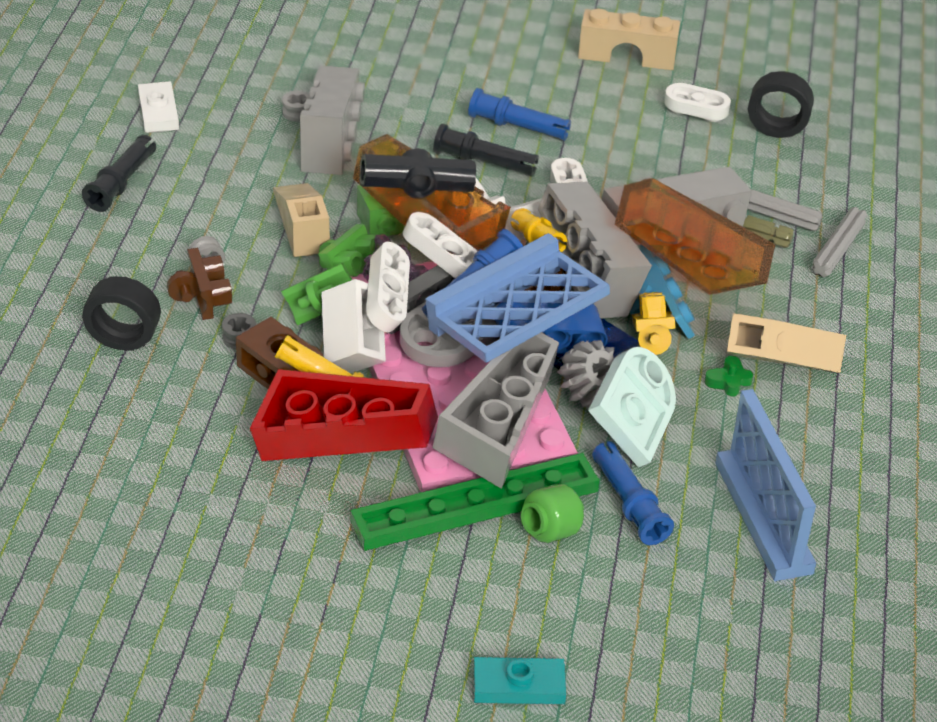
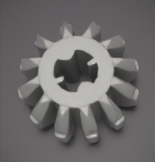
M594 340L590 343L582 341L574 345V348L561 357L564 365L557 371L565 377V381L560 388H569L571 391L569 401L580 400L582 408L591 406L615 359L613 357L614 347L604 348L601 340Z

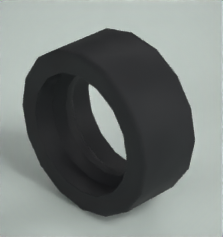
M786 71L770 72L762 76L753 86L747 108L749 119L756 129L765 135L776 138L792 137L800 133L809 123L814 104L813 91L806 80L797 74ZM780 91L788 93L800 103V112L792 117L781 118L773 116L762 106V97L770 92Z
M111 276L100 280L92 288L84 305L82 319L85 328L91 336L104 346L117 350L133 351L144 347L152 339L160 319L161 307L158 298L152 290L141 282L128 277ZM119 303L125 305L138 314L142 323L125 324L118 322L105 312L101 304Z

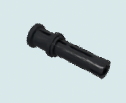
M443 123L437 130L433 144V152L436 154L446 152L459 156L461 160L477 159L525 173L529 176H534L537 167L524 164V162L538 164L539 155L530 154L480 140L475 132L469 131L467 134L449 129V126Z
M139 135L135 142L112 166L103 167L97 173L96 180L85 185L82 189V198L88 207L98 212L106 211L112 205L114 196L121 195L127 189V180L156 151L155 141L147 148L145 147L152 139L150 136Z

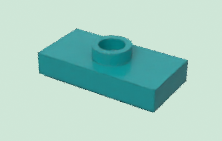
M474 657V703L565 704L566 680L564 659Z

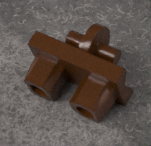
M198 247L187 249L192 269L190 271L179 270L167 281L169 296L174 300L190 302L195 297L202 320L213 319V307L232 304V288L229 279H225L221 255L201 258Z

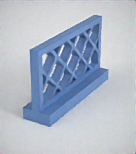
M548 233L425 298L429 330L438 337L444 333L449 334L487 363L610 294V285L560 252L558 239ZM560 268H562L563 270H565V271L567 272V274H555V273H557L558 271H560ZM531 286H537V291H524ZM544 286H565V291H543ZM571 286H588L591 289L586 292L571 291ZM501 302H507L506 308L494 307ZM513 302L535 303L534 308H513ZM541 303H563L557 308H540ZM470 319H475V325H461ZM482 319L504 320L503 325H482ZM510 320H532L524 326L510 325ZM479 337H500L499 340L488 346L479 341Z
M743 390L740 395L731 450L717 452L715 464L773 580L780 581L813 575L816 561L807 544L816 505L754 390Z

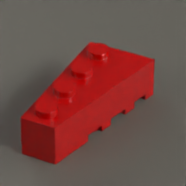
M278 369L251 424L250 431L261 461L416 449L427 447L438 420V414L430 384Z

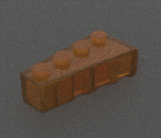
M388 134L359 146L353 179L361 186L360 162L362 155L401 156L412 148ZM362 186L404 226H406L412 213L423 212L429 214L477 251L491 245L498 239L497 234L502 229H505L511 207L501 201L494 204L483 197L484 191L476 186L473 192L435 190L430 196L425 198H412L401 188Z
M647 178L624 185L615 225L708 295L767 284L775 249L774 243L654 178Z

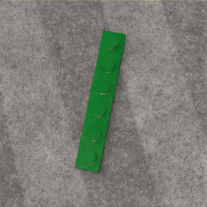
M579 453L510 470L502 489L482 477L350 510V522L363 550L367 551L521 512L524 500L529 493L550 485L565 484L571 487L579 497L596 493L599 489L600 480L584 453Z

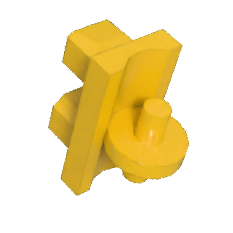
M662 292L639 293L640 313L632 314L633 326L637 332L639 331V345L655 355L662 354L671 344L669 329H675V317L670 311H666L665 295H662Z

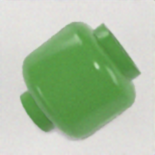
M554 484L534 490L527 495L521 510V521L525 530L539 542L544 543L558 541L578 533L584 519V506L580 497L571 487L565 484Z

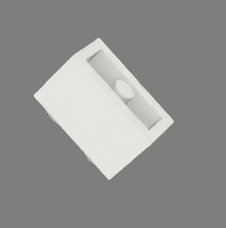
M357 279L322 292L324 358L349 373L386 362L384 332L371 323L366 313L368 283Z

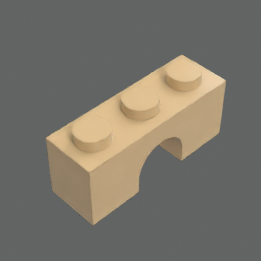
M585 9L581 25L578 59L610 63L612 49L616 45L631 43L636 45L642 52V67L674 70L680 21L663 16L655 18L640 16L636 13L622 14L608 12L604 9Z

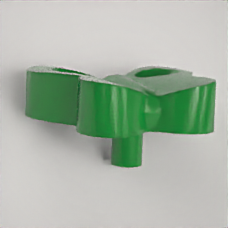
M728 356L725 358L723 368H714L706 371L704 383L710 388L724 390L728 396L734 397L739 394L741 385H752L753 373L743 368L738 357Z

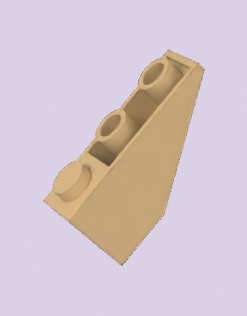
M308 183L273 187L274 196L293 256H312L318 254L320 246L327 240H330L329 215L322 195Z
M733 313L726 354L840 373L846 335L772 319Z

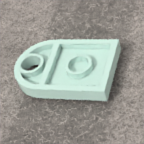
M633 347L615 357L588 410L597 423L607 431L638 468L651 462L674 412L676 395L672 378L665 365L654 353L642 347Z

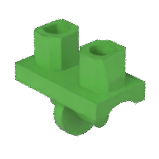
M356 224L338 239L327 240L320 246L318 253L320 257L319 264L328 270L344 262L350 276L357 277L364 271V266L370 261L371 256L382 245L381 238L378 234H368L365 224Z
M343 262L292 285L281 292L293 312L297 325H300L322 315L323 291L351 281L352 278Z

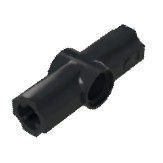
M420 148L410 149L401 156L365 154L362 155L360 162V184L364 187L401 188L412 198H425L430 196L435 190L473 192L476 184L475 160L432 158L428 151Z

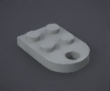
M426 301L408 312L406 318L401 322V348L408 357L420 364L431 367H450L463 363L475 355L449 334L444 333L438 337L429 330L428 318L422 311ZM470 319L461 325H475V319ZM482 319V325H496L494 319ZM479 337V341L486 346L500 339V337ZM419 342H429V343H432L433 345H430V346H422V345H419V344H417V343H419Z

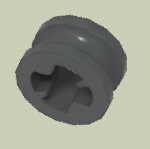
M235 313L227 316L222 322L223 343L227 347L236 350V337L256 325L255 319L245 313Z

